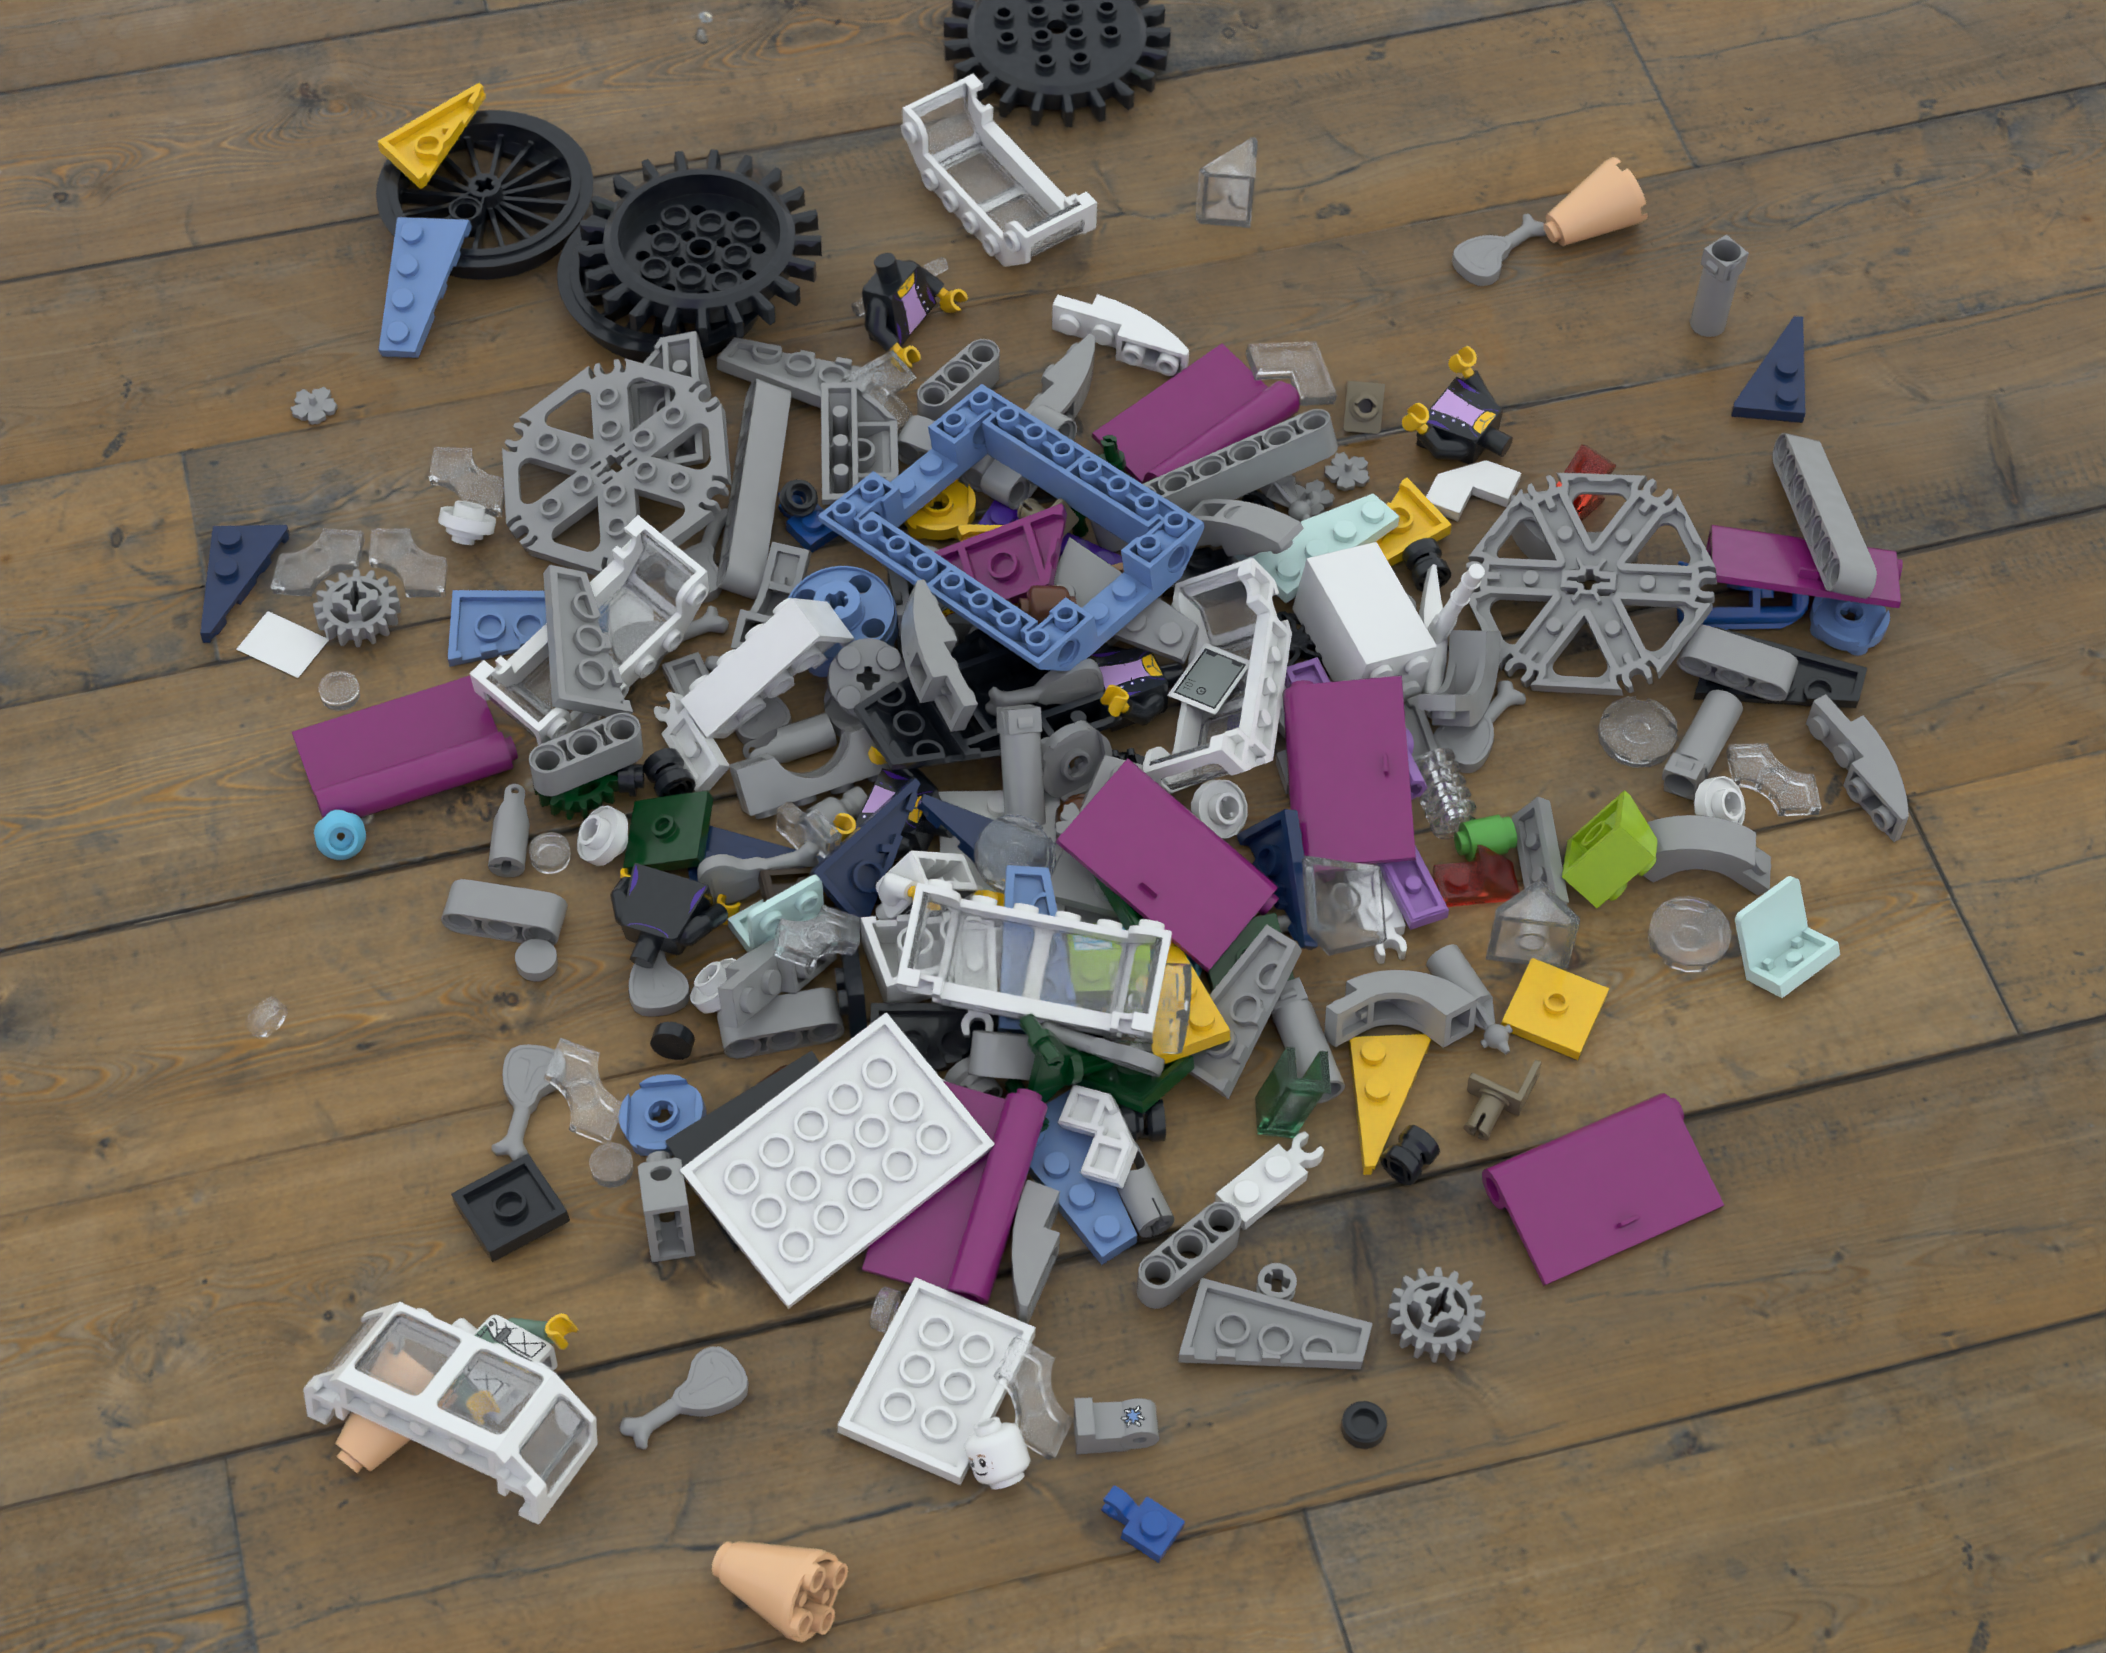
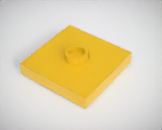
M1531 958L1501 1025L1505 1027L1509 1024L1513 1030L1512 1034L1578 1060L1606 1000L1609 988Z

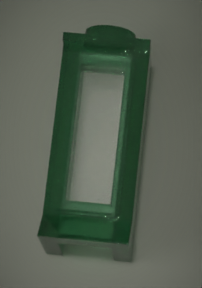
M1286 1047L1255 1096L1257 1134L1294 1138L1299 1134L1300 1128L1324 1093L1331 1094L1328 1051H1319L1303 1077L1297 1078L1295 1048Z

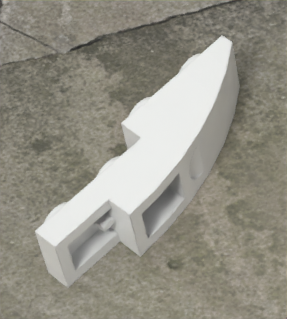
M1098 294L1093 304L1057 295L1053 303L1052 330L1083 339L1090 333L1095 336L1096 343L1116 348V360L1132 366L1156 371L1166 376L1174 377L1188 367L1189 349L1167 328L1142 312Z

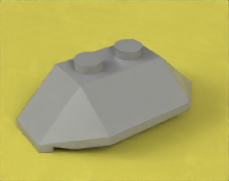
M693 331L659 338L654 346L655 350L643 364L699 379L703 384L707 385L711 392L697 332ZM643 380L633 383L631 396L634 429L669 404L675 398V390ZM711 395L708 398H706L703 402L710 401ZM706 427L701 429L662 458V460L682 466L706 463L711 455L708 429Z
M859 382L821 383L822 505L833 504L872 471L889 482L899 476L897 419L881 403L866 393V389Z

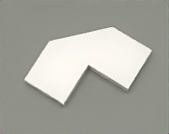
M1485 460L1439 473L1426 498L1444 517L1459 521L1471 495L1507 508L1510 497L1513 496L1520 482L1521 472Z
M1073 1084L1058 1124L1063 1129L1094 1137L1080 1173L1084 1178L1123 1189L1138 1148L1119 1106L1111 1094Z

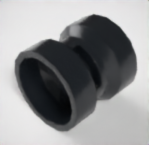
M1423 538L1412 542L1405 548L1402 554L1406 567L1413 571L1411 578L1417 590L1423 592L1427 570L1433 564L1437 566L1439 588L1444 586L1451 578L1448 564L1445 560L1441 559V549L1437 541L1432 538Z
M663 748L654 752L645 760L643 770L647 779L651 783H655L654 791L657 797L686 794L694 791L696 786L695 780L687 769H683L684 760L675 748Z
M1159 1099L1144 1114L1119 1104V1109L1135 1142L1142 1138H1148L1152 1142L1165 1141L1166 1122L1163 1099ZM1143 1115H1145V1128H1144Z
M1409 1125L1399 1134L1398 1143L1389 1146L1381 1154L1380 1162L1393 1179L1410 1186L1421 1176L1423 1165L1432 1164L1439 1156L1440 1149L1435 1139L1428 1132L1418 1126Z

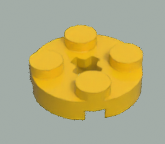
M959 478L956 479L904 522L908 528V533L916 539H958V524L970 525L975 518V493L969 484L967 488L963 483L959 482ZM939 501L942 502V506L945 508L937 510L930 507H933L934 502Z

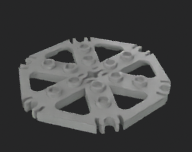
M616 359L614 360V370L611 373L605 374L600 363L595 364L594 373L590 366H588L519 417L521 423H515L513 427L517 434L523 437L518 441L506 439L505 444L509 451L502 449L506 524L516 539L524 533H528L525 538L519 541L526 552H529L533 557L597 576L614 560L612 550L616 546L622 548L632 539L625 532L624 528L637 515L640 516L639 496L685 509L680 519L661 532L663 536L677 547L715 520L716 517L713 513H720L721 508L718 502L711 500V498L717 494L728 496L730 492L725 484L732 487L726 413L716 396L708 402H703L712 394L707 385L703 384L701 380L629 359H625L626 368L624 370L620 361ZM643 380L675 390V398L669 404L634 429L631 396L633 383ZM578 393H588L591 395L594 439L550 427L546 424L547 417ZM704 427L708 429L711 460L705 468L697 470L662 460V458ZM615 462L622 467L617 473L610 467ZM531 463L571 475L538 501L532 504L522 502L520 469L523 464ZM598 507L600 544L595 550L585 552L556 543L553 540ZM652 541V545L640 567L645 572L668 554Z
M1556 473L1558 480L1562 484V487H1557L1555 479L1548 475L1546 479L1549 489L1546 492L1539 493L1535 490L1532 483L1529 484L1528 493L1531 501L1526 499L1521 489L1468 556L1470 562L1466 563L1467 571L1472 564H1480L1485 570L1481 584L1473 591L1468 604L1481 631H1499L1490 612L1495 602L1499 600L1548 602L1516 644L1505 642L1501 635L1499 668L1502 671L1505 665L1504 670L1509 678L1516 670L1525 669L1526 673L1520 679L1522 686L1525 688L1530 686L1532 691L1623 696L1622 689L1617 684L1618 681L1622 680L1625 690L1632 693L1634 689L1631 678L1635 675H1642L1645 677L1648 685L1652 684L1653 676L1649 668L1651 666L1657 672L1660 679L1713 610L1712 603H1715L1714 592H1704L1700 589L1705 584H1717L1716 567L1678 494L1673 501V491L1668 488L1662 496H1652L1657 489L1656 480L1653 478L1647 481V476ZM1582 494L1618 495L1623 497L1626 502L1592 544L1573 506V501ZM1532 520L1538 524L1555 560L1498 558V551L1521 522ZM1665 525L1676 529L1690 556V563L1687 566L1632 564V561L1656 530ZM1587 576H1594L1595 581L1598 583L1593 584L1591 590H1585L1583 583L1580 582H1585ZM1624 605L1678 608L1684 613V619L1661 649L1649 651L1645 649ZM1587 622L1608 665L1606 672L1600 677L1561 676L1556 674L1553 670L1554 662L1584 623Z

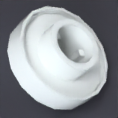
M455 501L454 506L441 507L438 523L446 527V532L452 535V541L465 545H474L475 540H481L484 535L494 533L496 518L486 514V508L480 504L468 501Z
M1725 776L1706 779L1699 785L1695 793L1694 809L1696 815L1721 818L1742 825L1746 809L1744 797L1739 786L1732 779Z
M1210 780L1202 784L1195 791L1191 802V812L1222 839L1237 835L1244 827L1248 816V804L1244 793L1235 783L1229 780Z
M609 805L600 806L584 820L579 830L577 851L580 858L595 866H603L623 853L628 844V820L625 814Z
M728 958L720 962H712L699 972L694 981L690 1000L700 1012L708 1014L721 1010L718 987L727 981L725 968L736 961V959Z

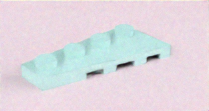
M1373 493L1300 521L1304 529L1292 540V546L1281 553L1273 554L1271 551L1260 552L1251 557H1245L1244 554L1235 555L1234 557L1239 562L1253 557L1275 579L1279 591L1277 596L1287 603L1296 597L1307 558L1374 543L1398 526L1400 516Z

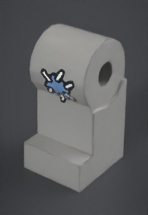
M1092 1397L1074 1398L1073 1422L1076 1454L1129 1451V1449L1146 1448L1159 1441L1157 1411L1153 1401L1135 1398L1123 1402L1093 1403Z

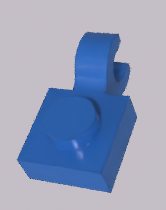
M799 495L792 496V500L796 504H804ZM781 504L778 505L780 512L789 518L786 521V531L806 550H810L812 553L839 535L818 520V515L824 511L818 504L814 511L806 517H793L783 510Z
M1113 1485L1103 1500L1105 1504L1102 1507V1511L1112 1519L1125 1525L1121 1539L1157 1563L1161 1561L1184 1528L1185 1521L1148 1496L1139 1507L1125 1491Z

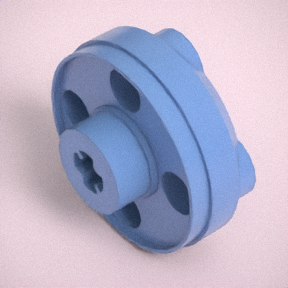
M833 566L821 569L798 583L788 597L828 602L855 638L851 642L858 639L872 638L884 641L894 647L898 635L895 600L887 585L878 576L865 569L853 566ZM836 643L823 653L828 660L816 669L813 667L809 668L808 671L814 676L827 677L831 661L839 650L843 648L840 643Z

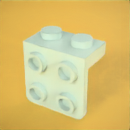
M812 875L763 902V899L728 918L729 929L745 950L750 952L783 934L825 920L822 881L817 875Z
M1786 877L1739 911L1735 917L1746 980L1780 998L1785 997L1840 956L1839 943L1808 927L1800 881L1795 877Z

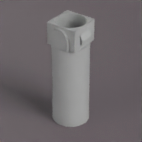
M1728 235L1723 236L1704 248L1700 263L1703 266L1690 318V326L1694 332L1705 337L1718 336L1725 330L1738 277L1745 268L1749 254Z
M1712 690L1707 694L1676 752H1673L1664 767L1662 774L1664 791L1695 801V793L1699 785L1707 779L1743 712L1742 703L1733 694L1723 690Z
M1030 704L997 707L996 721L997 733H1000L1005 824L1014 828L1046 824L1040 734L1042 732L1041 707Z
M1300 977L1286 982L1273 1008L1271 1017L1276 1025L1305 1100L1311 1104L1327 1102L1341 1094L1345 1084L1313 1005L1308 1001Z

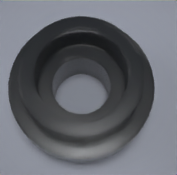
M797 479L791 480L783 486L779 495V501L787 514L793 517H806L816 508L818 495L812 484L805 480ZM799 495L802 497L804 504H796L792 500V496Z
M635 762L618 770L619 793H629L630 797H636L637 789L644 788L645 777L643 764H636Z

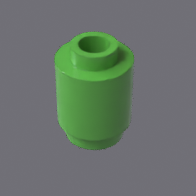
M1497 814L1461 822L1459 824V831L1454 833V844L1457 853L1460 856L1464 855L1468 862L1507 854L1509 849L1517 846V833L1514 823L1509 816L1501 817Z

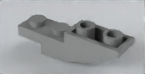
M1089 333L1082 341L1074 343L1061 360L1047 367L1041 379L1042 393L1037 394L1033 398L1030 406L1025 409L1026 412L1031 414L1036 407L1046 405L1072 420L1076 418L1088 395L1093 378L1095 358L1094 335Z
M1202 500L1189 512L1204 522L1205 527L1195 548L1203 545H1211L1212 547L1222 545L1227 556L1244 554L1245 557H1251L1260 552L1271 551L1273 554L1281 553L1292 546V540L1304 529L1300 521L1265 506L1238 500Z
M917 580L905 605L901 622V644L905 667L920 703L935 701L951 732L965 730L978 703L974 692L968 687L959 671L957 661L951 656V652L957 642L955 631L948 624L939 607L937 598L932 595L925 580Z
M1826 694L1814 700L1806 722L1811 734L1817 740L1822 741L1841 767L1848 770L1843 786L1849 797L1862 806L1871 816L1874 825L1879 830L1884 831L1893 842H1896L1901 838L1909 813L1904 784L1889 749L1864 715L1850 721Z
M823 920L783 934L751 950L726 967L727 981L718 987L724 1027H741L779 993H797L837 959L838 944L833 934L832 921Z

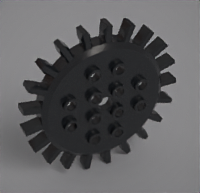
M952 0V14L965 19L944 17V37L958 39L944 41L945 61L967 59L954 64V81L957 82L971 74H974L976 77L979 76L980 81L983 83V89L977 92V99L981 102L994 92L1001 95L999 100V116L1006 118L1016 104L1019 103L1030 107V121L1033 126L1040 124L1044 109L1061 110V118L1065 127H1073L1075 109L1089 106L1098 122L1105 121V100L1111 97L1127 110L1134 107L1135 92L1128 87L1130 83L1150 93L1153 92L1155 89L1156 73L1143 67L1166 71L1168 51L1155 48H1170L1171 27L1149 28L1164 24L1165 7L1163 4L1143 9L1139 8L1149 3V0H978L977 2L973 0ZM1062 29L1065 32L1061 34H1053L1050 30Z
M710 150L706 159V168H688V160L683 151H675L674 171L661 175L651 161L646 159L642 161L643 179L645 182L637 187L619 174L613 177L614 193L621 198L618 203L597 195L592 198L593 215L607 220V223L581 220L580 222L582 241L604 243L578 246L580 267L606 265L585 272L587 289L590 293L614 285V289L603 295L604 311L610 315L630 302L635 306L629 313L631 329L638 331L653 315L663 319V337L675 335L679 322L695 324L700 343H708L711 333L710 323L727 320L732 333L736 338L744 336L742 315L753 310L768 325H772L776 322L775 307L769 300L775 295L795 306L801 302L800 286L788 281L789 277L815 282L816 262L797 258L796 256H822L821 235H797L819 230L816 209L790 214L805 206L804 189L799 186L778 196L775 192L783 186L782 170L776 167L761 181L751 178L753 175L752 156L745 155L735 171L721 169L718 150ZM699 248H706L710 251L705 255H695L692 253Z

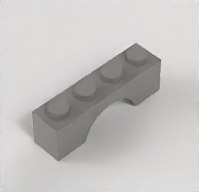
M860 722L842 728L840 743L834 756L825 765L816 770L804 773L788 771L768 753L730 764L729 769L742 811L749 816L755 815L756 819H761L777 814L779 812L778 807L792 802L793 806L812 803L817 800V794L829 790L831 794L849 791L854 788L853 782L868 778L869 782H874L877 780L882 768L889 770L890 766L887 763L876 765L870 761L868 756L870 747L873 746L878 751L879 749Z

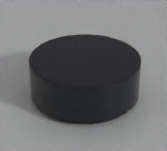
M663 1022L655 1027L650 1045L657 1054L664 1058L683 1060L690 1056L695 1036L682 1024Z
M1359 1401L1351 1404L1345 1410L1341 1423V1432L1345 1440L1350 1445L1360 1449H1369L1377 1446L1383 1440L1387 1428V1418L1383 1410L1378 1405L1368 1401Z

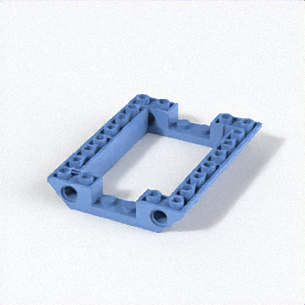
M983 384L979 385L928 426L932 449L894 480L889 482L872 471L818 515V520L913 585L916 584L917 580L924 579L938 602L1036 668L1056 671H1070L1078 663L1087 659L1182 577L1205 528L1204 522ZM988 454L1057 499L1062 498L1071 508L1125 541L1128 545L1121 550L1124 572L1082 608L1065 597L1049 611L1050 615L1038 625L1036 619L898 527Z

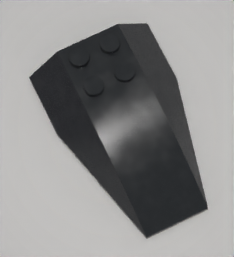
M976 629L966 635L965 641L953 648L951 656L957 661L959 671L968 687L974 692L978 703L965 730L951 732L935 701L920 703L909 677L899 683L892 682L854 706V713L892 770L923 768L1001 756L1000 733H997V716L989 715L985 710L986 704L990 701L988 692L992 687L1008 692L1035 686L1044 676V670L1036 668L980 629ZM1103 690L1063 705H1045L1039 702L1029 703L1030 705L1041 707V739L1050 737L1060 728L1080 720L1086 721L1100 732L1122 724L1123 719L1120 715L1118 717L1112 716L1108 711L1109 706L1100 702L1104 694Z

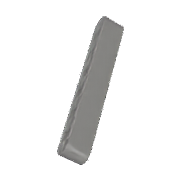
M759 379L752 381L744 402L716 582L717 588L753 600L758 596L768 559L791 401V391Z
M1322 409L1306 411L1143 483V485L1188 513L1202 500L1237 499L1334 455L1338 449V443L1330 414ZM1090 520L1098 546L1115 552L1128 545L1125 541Z
M1787 433L1780 434L1773 449V464L1826 590L1863 599L1868 598L1875 587L1877 578L1876 567L1822 444L1818 440Z

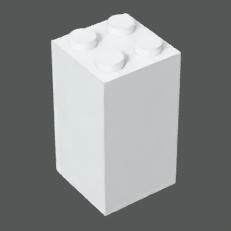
M1377 542L1307 558L1292 609L1301 625L1304 624L1306 634L1310 635V640L1316 645L1315 650L1321 654L1322 663L1332 681L1402 676L1404 702L1411 697L1421 694L1437 645Z

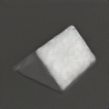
M1250 138L1199 169L1196 207L1197 222L1207 225L1251 227L1258 140L1256 138Z
M1304 856L1302 867L1307 933L1328 956L1384 943L1387 940L1381 866Z
M1538 879L1496 908L1485 960L1529 964L1531 958H1535L1557 968L1568 969L1579 929L1580 918L1541 879Z

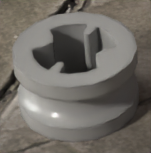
M1281 1263L1266 1265L1258 1275L1256 1292L1292 1301L1297 1286L1296 1275L1287 1265ZM1272 1279L1282 1280L1281 1292L1271 1291Z

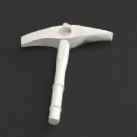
M1433 564L1427 570L1419 616L1437 645V649L1422 694L1436 693L1444 682L1448 648L1447 637L1456 625L1457 616L1462 608L1469 603L1473 591L1481 584L1485 570L1480 564H1472L1468 571L1463 573L1461 582L1451 592V597L1444 608L1441 601L1437 566ZM1426 710L1427 716L1431 718L1432 711Z

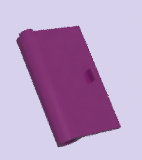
M1221 343L1094 431L1092 438L1102 447L1101 439L1103 440V437L1106 435H1114L1117 438L1118 449L1125 455L1126 466L1123 469L1135 480L1143 484L1286 421L1300 409V396L1293 385L1282 381H1276L1267 387Z
M1711 525L1706 550L1716 567L1718 583L1900 609L1901 594L1899 581L1903 560L1897 559L1896 551L1867 547L1876 567L1877 578L1873 592L1868 598L1863 599L1826 590L1805 538Z
M470 676L292 732L322 819L333 810H344L363 818L513 769L512 761L518 759L512 737L504 738L502 732L497 730L486 700L474 691Z
M1402 676L1315 684L1307 680L1291 683L1290 687L1283 691L1290 810L1298 811L1308 880L1330 877L1335 873V867L1416 860Z
M1127 759L1055 841L1143 918L1165 924L1164 930L1172 931L1171 942L1207 972L1256 913L1266 915L1279 899L1274 894L1278 886L1130 759Z
M943 1081L995 1145L984 1157L871 1244L868 1248L862 1271L909 1285L912 1284L916 1277L973 1302L985 1305L988 1304L1048 1107L1041 1101L1042 1096L1039 1093L1028 1089H1017L1016 1093H1009L1006 1099Z
M1660 1093L1483 1170L1482 1181L1488 1197L1498 1209L1507 1208L1543 1286L1724 1206L1683 1121L1684 1112L1677 1099L1670 1098L1665 1093Z

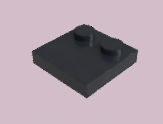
M529 1154L451 1193L455 1206L492 1263L570 1222L566 1208Z

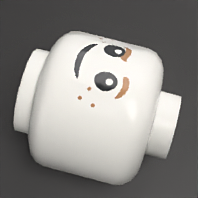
M999 1417L989 1418L977 1423L974 1426L975 1433L967 1439L964 1445L977 1481L982 1484H989L991 1489H1001L1022 1480L1025 1476L1023 1471L1030 1464V1456L1018 1426L1014 1423H1001Z

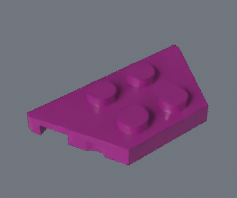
M1061 503L934 552L1002 598L1015 604L1018 603L1019 598H1026L1029 588L1033 585L1054 586L1067 512Z

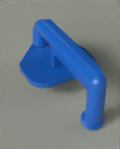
M1682 561L1678 562L1679 566H1687L1689 564ZM1727 584L1728 588L1735 590H1749V606L1713 607V610L1702 624L1723 629H1780L1803 617L1808 609L1809 595L1792 593V606H1760V598H1774V590ZM1677 608V620L1681 624L1684 619V613Z

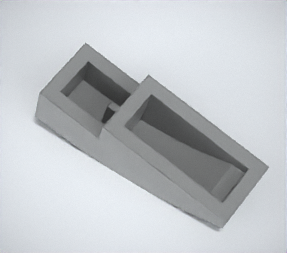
M1028 1179L1018 1203L1013 1227L1011 1265L1013 1299L1019 1321L1026 1324L1031 1319L1055 1264L1060 1245V1233L1051 1230L1059 1212L1060 1191Z

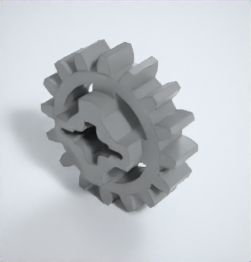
M354 569L353 576L348 578L343 572L338 573V582L326 580L327 591H317L318 602L313 603L318 628L319 630H325L328 640L338 636L341 646L347 644L349 640H354L355 646L360 647L363 639H368L369 642L375 644V635L380 633L381 635L388 636L390 635L388 625H398L399 623L397 614L401 613V606L396 587L389 586L386 576L376 580L375 571L370 570L366 576H361L359 569Z
M1441 1267L1435 1268L1433 1276H1427L1423 1268H1420L1417 1271L1416 1281L1408 1276H1404L1401 1289L1394 1288L1392 1292L1391 1302L1393 1303L1389 1304L1387 1313L1388 1318L1394 1319L1391 1322L1390 1332L1391 1334L1402 1333L1399 1343L1401 1348L1407 1347L1410 1344L1415 1346V1358H1419L1426 1351L1430 1353L1431 1362H1437L1439 1353H1445L1446 1357L1453 1361L1455 1360L1457 1348L1467 1354L1472 1345L1471 1340L1478 1341L1482 1331L1480 1326L1483 1325L1485 1311L1479 1310L1482 1296H1470L1473 1283L1471 1281L1465 1282L1462 1285L1457 1283L1458 1272L1456 1271L1451 1273L1449 1278L1442 1276ZM1442 1306V1311L1439 1313L1438 1316H1435L1433 1322L1430 1323V1318L1434 1315V1313H1437L1439 1308Z

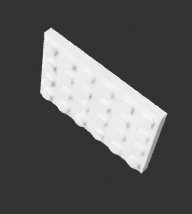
M886 1012L681 1168L680 1172L784 1305L790 1309L989 1153L995 1144Z

